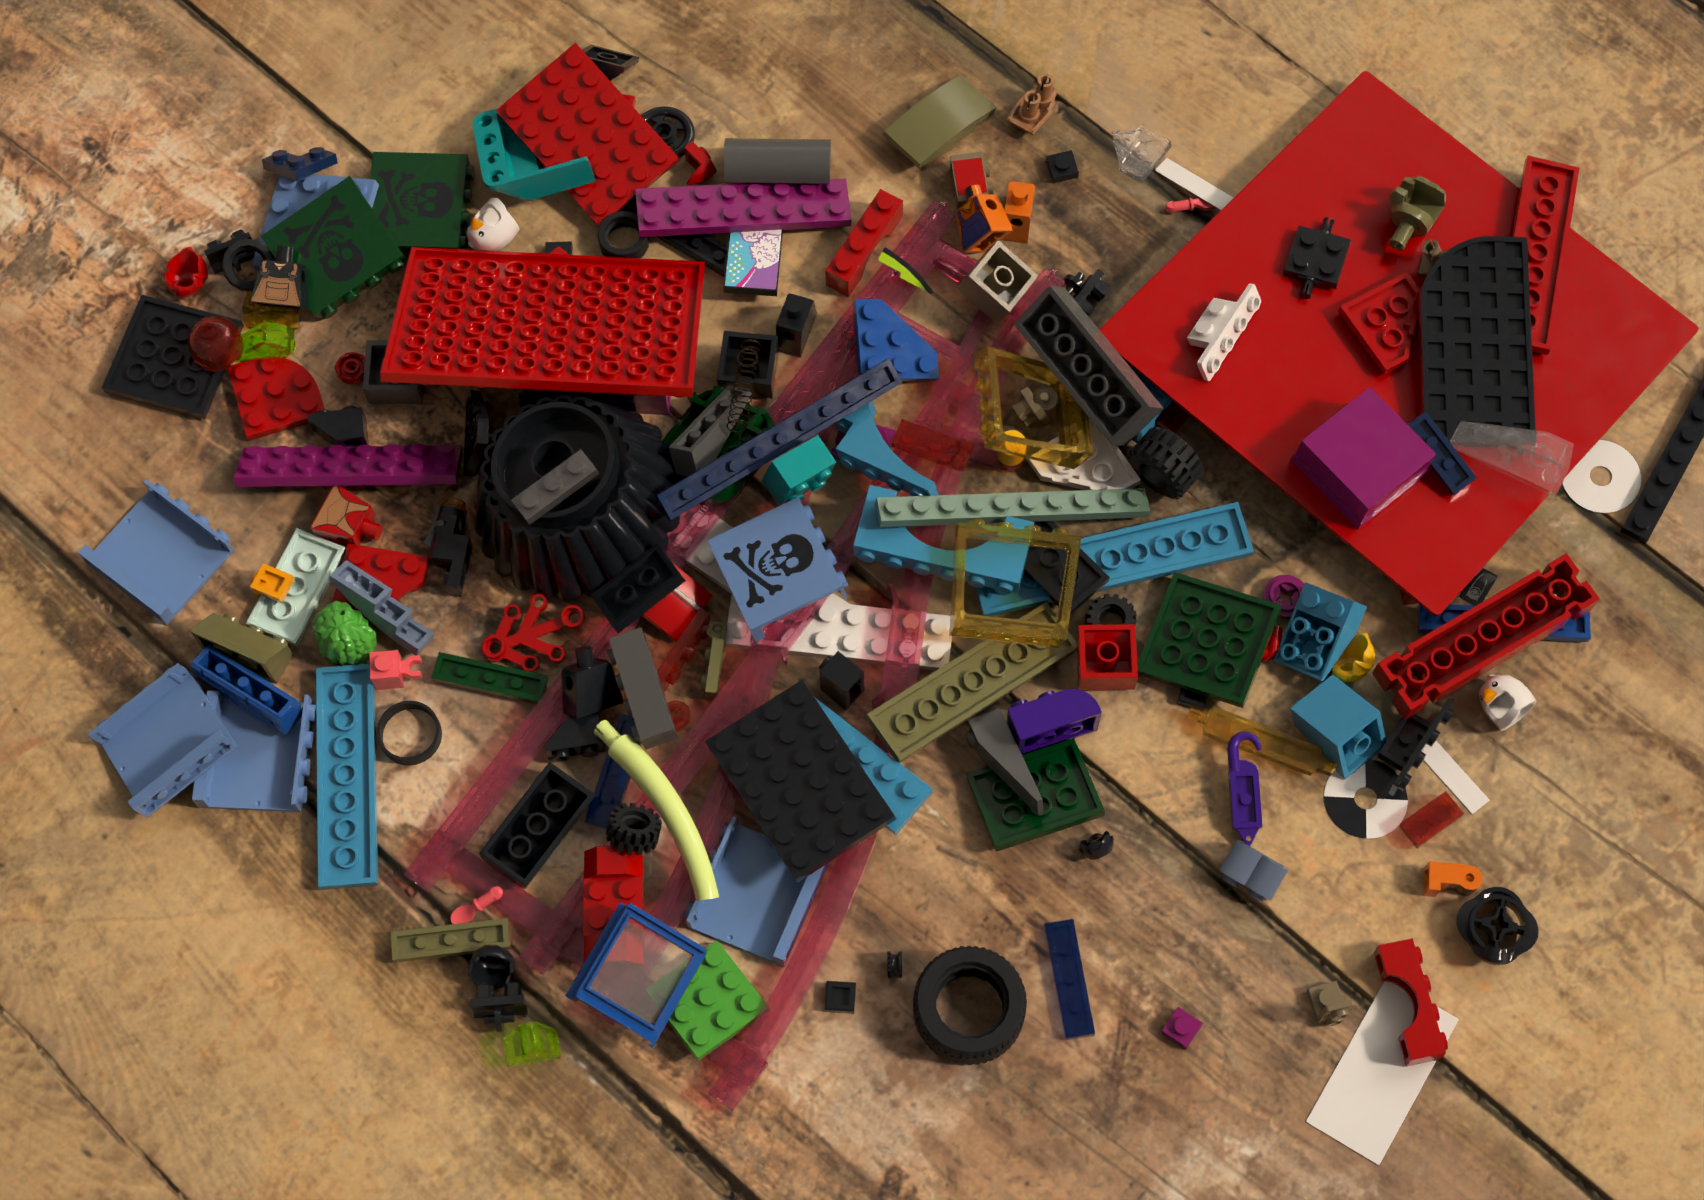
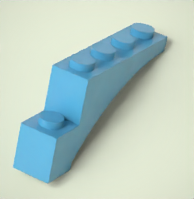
M873 401L835 422V427L845 434L836 448L840 463L845 468L859 470L869 479L883 481L891 489L905 491L911 496L939 495L934 481L920 475L906 465L883 440L875 424L874 415L876 409Z

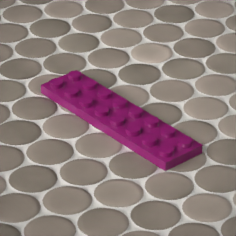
M846 178L830 179V184L743 183L635 189L639 237L851 227L852 222Z
M448 443L442 445L415 444L413 446H398L396 444L345 447L342 445H333L331 447H316L313 445L304 447L252 446L243 449L234 475L235 487L457 484L463 451L462 445Z

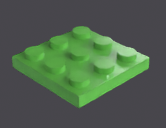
M718 941L706 947L704 952L706 955L667 1022L697 1062L760 1019L770 1010L767 1003ZM687 961L645 989V994L658 1011H660Z

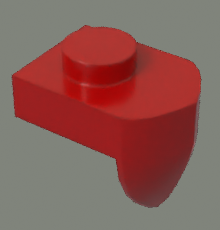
M693 141L684 147L686 161L695 169L686 182L687 185L702 183L717 173L709 153L703 147L699 148Z

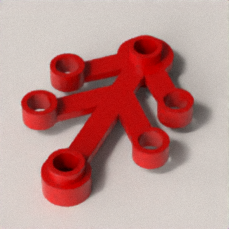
M534 594L530 598V607L518 632L508 636L513 622H517L522 617L521 609L516 604H509L504 608V617L496 633L487 636L483 640L481 653L490 662H499L507 659L522 666L525 671L535 673L540 668V661L533 655L524 656L510 648L522 644L549 656L554 663H561L566 658L565 649L560 645H551L537 638L565 627L577 629L584 624L585 614L580 607L568 605L562 610L560 617L534 626L540 612L548 607V600L544 595ZM539 598L543 599V605L535 607V601ZM511 609H517L516 616H508ZM572 614L579 615V619L575 623L570 622ZM499 644L500 650L497 653H492V646ZM557 649L561 650V656L557 659L553 658V652ZM535 660V666L528 669L526 666L527 662Z

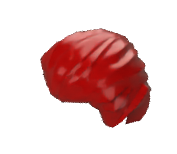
M186 247L174 255L166 264L167 272L163 273L166 288L172 294L181 298H188L198 293L206 279H208L206 263L192 247Z

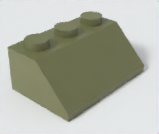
M212 613L193 626L190 631L202 649L210 645L253 673L274 683H278L293 657V653L288 647L289 643L286 640L275 635L272 638L263 635L264 632L254 625L245 627L239 624L238 619L229 614L221 616Z

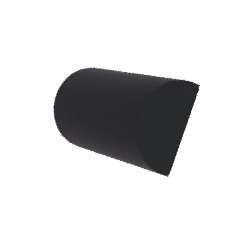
M549 762L479 852L480 857L504 878L518 887L526 889L596 795Z

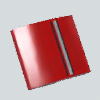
M675 565L686 581L642 616L671 640L677 642L701 613L712 597V594Z

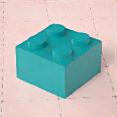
M819 435L773 460L762 481L780 506L797 497L802 500L804 498L803 494L810 490L814 493L827 484L826 480L832 475L831 471L837 462Z

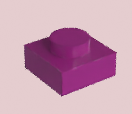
M1177 1007L1161 1033L1186 1050L1203 1023L1180 1007Z

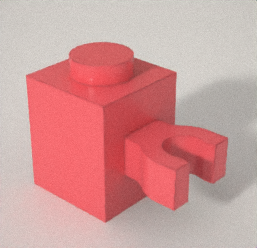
M398 650L370 652V680L376 690L404 688V677L414 680L422 679L420 670L411 671L413 665L422 664V659L420 655L403 660Z

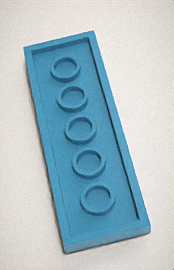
M816 699L895 815L896 820L885 826V828L894 835H897L931 796L933 789Z

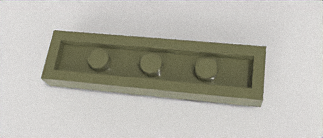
M508 918L391 931L392 961L394 963L473 954L484 945H498L507 950L511 949Z

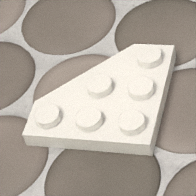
M1091 419L1026 454V460L1041 481L1082 490L1132 489L1139 485L1141 481L1118 446L1111 445Z

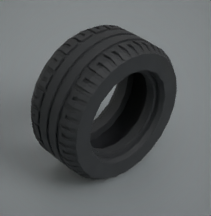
M960 946L959 948L955 947L952 950H946L945 953L942 952L938 957L933 958V961H930L923 969L915 986L913 1015L920 1037L936 1055L939 1054L941 1058H945L949 1062L954 1061L956 1064L979 1065L980 1063L984 1064L987 1061H992L994 1058L997 1059L1015 1043L1024 1024L1027 999L1023 981L1019 978V973L1013 965H1010L1011 963L1008 960L1006 961L1003 956H999L998 953H994L990 949L986 950L984 947ZM975 976L987 981L997 990L1002 1001V1014L999 1021L990 1030L978 1035H963L951 1030L941 1020L936 1009V1001L940 991L950 981L959 977Z

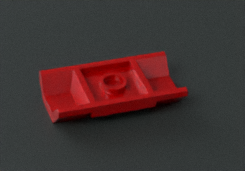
M596 846L584 851V962L620 902L624 905L632 903L643 910V853L642 855H637L636 851H633L632 855L627 854L628 850L624 849L623 852L617 851L618 846L614 848L612 846ZM629 918L603 964L627 963L644 966L643 925Z

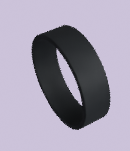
M402 701L388 708L381 716L377 726V739L386 756L392 761L402 765H417L425 762L435 754L441 743L442 728L436 714L430 707L417 701ZM407 709H418L428 713L435 720L436 735L427 750L413 757H400L392 754L385 748L383 743L384 728L395 714Z

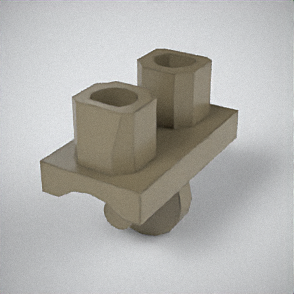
M1028 387L1023 389L1021 393L1024 398L1012 405L1019 418L1024 421L1028 428L1039 421H1042L1045 426L1050 424L1052 420L1046 412H1050L1057 407L1059 403L1057 392L1052 388H1043L1035 396Z

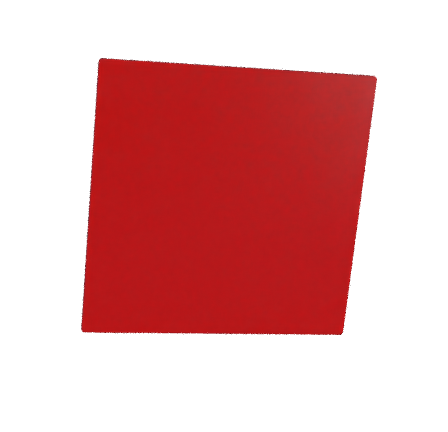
M1363 71L1099 330L1129 366L1430 614L1439 616L1695 336L1699 328L1695 323L1570 228L1551 350L1548 355L1532 351L1536 445L1533 448L1452 445L1477 477L1474 481L1456 495H1452L1430 467L1424 477L1361 528L1357 529L1290 460L1304 438L1369 387L1406 424L1422 413L1419 317L1417 312V321L1407 363L1383 375L1339 314L1338 309L1341 305L1405 272H1408L1419 289H1421L1426 276H1420L1418 271L1424 254L1421 248L1427 240L1431 239L1432 244L1433 239L1436 240L1442 251H1448L1457 244L1476 237H1512L1520 188L1370 72ZM1419 175L1439 185L1446 192L1445 206L1425 236L1417 237L1411 235L1405 249L1399 251L1389 245V240L1397 229L1390 215L1389 195L1394 188L1400 187L1405 177L1415 178ZM1329 217L1328 227L1330 218H1332L1335 223L1331 233L1351 239L1337 287L1332 289L1325 286H1314L1310 299H1305L1307 290L1304 298H1301L1299 293L1303 283L1295 278L1283 275L1298 226L1320 230L1323 219ZM1248 284H1255L1261 298L1259 309L1255 311L1249 320L1246 329L1242 331L1234 343L1232 350L1221 363L1219 370L1215 372L1210 381L1204 380L1197 366V361L1206 348L1190 345L1187 339L1188 335L1213 298L1237 302Z

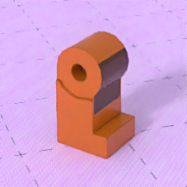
M1429 861L1424 867L1423 896L1435 897L1441 890L1455 891L1459 895L1469 896L1482 884V873L1478 868L1471 865Z

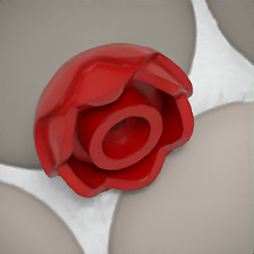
M348 352L340 356L335 364L337 377L347 384H357L363 381L365 356L356 352Z

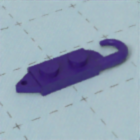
M1244 731L1232 736L1228 742V780L1232 830H1236L1243 842L1251 846L1258 830L1263 827L1259 773L1256 765L1252 762L1239 760L1238 746L1241 741L1249 740L1255 745L1256 750L1260 751L1261 743L1257 736ZM1246 836H1249L1251 840L1247 841Z

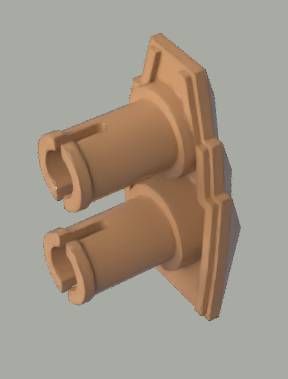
M1049 74L1039 75L1036 89H1031L1020 97L1006 121L1034 135L1054 113L1053 108L1056 104L1054 100L1058 89L1053 87L1054 78L1050 76L1049 82H1047Z

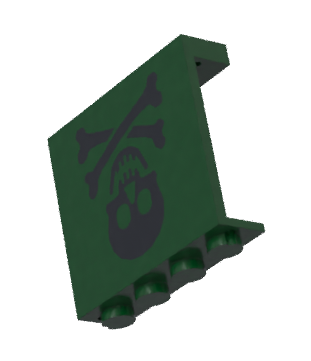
M373 152L370 179L376 180L379 187L372 209L399 249L426 247L467 250L468 238L467 234H465V227L470 225V212L467 211V205L472 203V188H469L470 180H474L475 177L474 165H470L468 154Z
M350 176L261 236L276 259L278 246L294 248L293 263L302 264L307 268L309 309L318 319L330 318L337 313L339 306L345 302L346 304L354 302L360 297L359 293L367 287L368 289L376 287L382 282V277L389 272L391 274L398 272L404 267L403 263L408 260L361 193L357 183Z

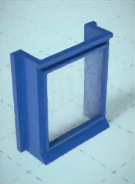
M620 902L565 996L574 1002L580 1000L642 1037V1042L653 1048L706 955L704 953L706 948L632 903L624 905Z

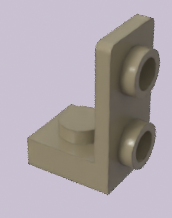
M1337 981L1307 989L1317 1024L1326 1023L1327 1026H1334L1343 1023L1344 1018L1349 1016V1012L1355 1006L1353 999L1343 1001Z

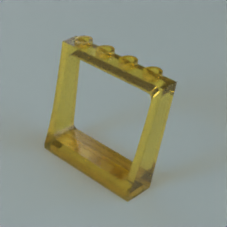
M986 346L976 355L974 370L978 371L979 379L975 388L976 391L980 392V402L977 410L982 414L979 432L984 435L985 448L1070 469L1077 468L1093 456L1087 414L1045 362ZM997 368L1046 384L1057 392L1059 403L1055 409L1059 444L1009 436L1003 432Z
M970 519L968 523L958 522L955 527L949 636L1061 648L1067 640L1081 536L1069 535L1068 530L1061 528L1053 529L1052 533L1041 532V527L1036 525H1028L1024 529H1016L1009 522H999L996 526L985 525V521L982 519ZM972 538L1064 549L1067 552L1056 624L967 614L964 611L966 539Z

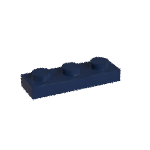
M1426 411L1407 424L1436 453L1430 467L1452 495H1456L1477 478Z

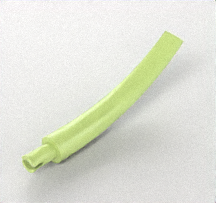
M607 720L601 721L596 726L597 729H594V734L609 747L608 755L637 783L662 817L685 863L696 900L718 898V889L705 846L678 793L656 763L630 735L625 734L621 736Z

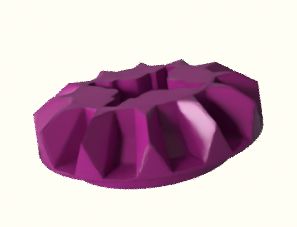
M1291 575L1276 576L1266 584L1263 598L1264 600L1280 604L1282 608L1280 616H1284L1287 619L1292 616L1304 583ZM1280 590L1285 594L1294 593L1290 598V603H1287L1286 600H1279L1277 602L1281 596Z

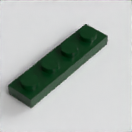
M442 652L438 653L431 676L433 682L542 705L549 681L547 675Z

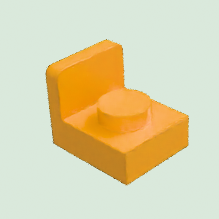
M263 563L260 570L253 574L250 588L256 597L263 595L282 603L295 578L291 574Z

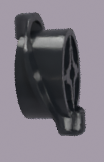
M1491 887L1483 890L1475 898L1464 903L1456 917L1457 929L1462 938L1470 945L1474 954L1480 960L1490 965L1500 966L1512 962L1519 955L1534 946L1539 934L1538 924L1534 916L1526 909L1514 892L1503 887ZM1496 904L1491 917H1475L1481 906ZM1505 907L1510 908L1516 914L1520 926L1518 923L1508 919L1506 915L1507 908ZM1497 918L1499 925L1504 926L1498 933L1495 932L1496 928L1491 926V923L1496 921ZM1474 926L1487 933L1490 946L1484 944L1479 939ZM1503 935H1519L1514 946L1507 949L1499 948Z

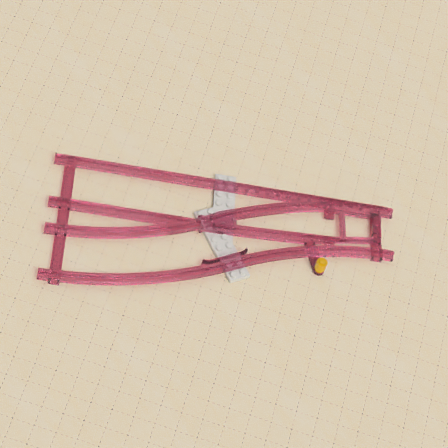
M933 200L893 251L911 265L923 279L934 267L960 283L978 261L962 253L950 243L940 239L955 219V213L947 209V203L943 200L940 204ZM884 263L856 299H882L939 355L952 361L948 372L941 374L939 379L931 386V397L893 450L914 471L930 449L941 452L931 480L935 482L939 495H956L968 460L1009 472L1016 471L1023 465L1026 440L1020 432L1008 430L1001 434L999 440L981 436L979 432L1005 379L1028 342L1013 323L1050 285L1062 288L1066 286V281L1057 276L1058 271L1054 268L1051 271L1043 268L1036 280L1008 313L1010 314L1008 320L985 356L970 387L962 383L961 380L971 367L974 350L991 320L981 309L978 310L960 346L899 313L918 287L901 279L899 271ZM852 304L768 409V413L775 424L854 378L857 372V357ZM949 406L958 411L951 427L942 425ZM834 424L830 425L829 427L825 428L824 430L820 431L814 436L808 438L807 440L803 441L797 446L803 444L804 442L810 440L811 438L819 435L825 446H827ZM760 468L756 469L739 492L731 499L719 504L701 502L679 515V525L675 530L667 533L669 544L664 551L673 564L681 569L686 563L732 594L707 540L733 528L721 520V517ZM878 479L870 484L891 489L885 482ZM869 487L825 549L830 548L837 561V564L833 565L836 573L842 571L844 575L856 558L853 553V545ZM812 490L803 494L804 498L800 500L803 507L808 505ZM946 525L916 526L914 537L929 546L940 549ZM906 568L900 602L893 585L887 583V592L893 602L892 609L852 605L833 593L762 627L765 638L755 642L732 594L725 647L749 649L750 653L661 768V771L678 795L682 793L712 753L705 741L769 701L776 667L781 661L785 665L788 664V654L826 658L829 655L833 657L839 651L852 662L885 665L882 687L878 695L872 700L873 710L916 684L919 669L936 671L948 664L954 616L927 613L934 574L920 575L912 569ZM640 616L619 634L605 617L583 646L592 647L594 658L610 661L607 650L611 649L608 638L634 630L643 616ZM576 655L567 666L577 663ZM562 673L403 874L427 893L444 872H447L479 896L488 892L492 887H501L503 890L502 897L491 904L534 934L518 957L541 975L545 974L559 954H562L580 968L584 964L583 931L579 929L583 923L584 871L555 909L552 910L468 851L464 846L567 716L563 714ZM876 734L874 744L893 758ZM720 764L695 823L709 860H711L715 850L720 845L723 831L726 825L729 824L740 796ZM643 792L635 802L636 807L640 808V804L645 805V810L651 808L654 810L653 814L658 813L652 802ZM879 831L837 857L820 900L798 946L770 998L742 1043L732 1037L705 1056L724 1070L708 1093L731 1111H734L747 1091L752 1089L768 1067L767 1060L775 1050L812 986L848 912ZM606 840L603 846H611V841L608 842ZM680 856L659 899L650 912L651 916L675 930L682 921L689 902L695 896L682 856ZM643 926L644 966L627 963L603 964L595 977L604 984L599 994L624 1009L631 1003L654 1020L659 1011L645 994V989L655 983L648 978V975L669 941ZM589 1006L590 1010L614 1026L615 1021ZM667 1023L664 1028H666L671 1033L677 1036L674 1030Z

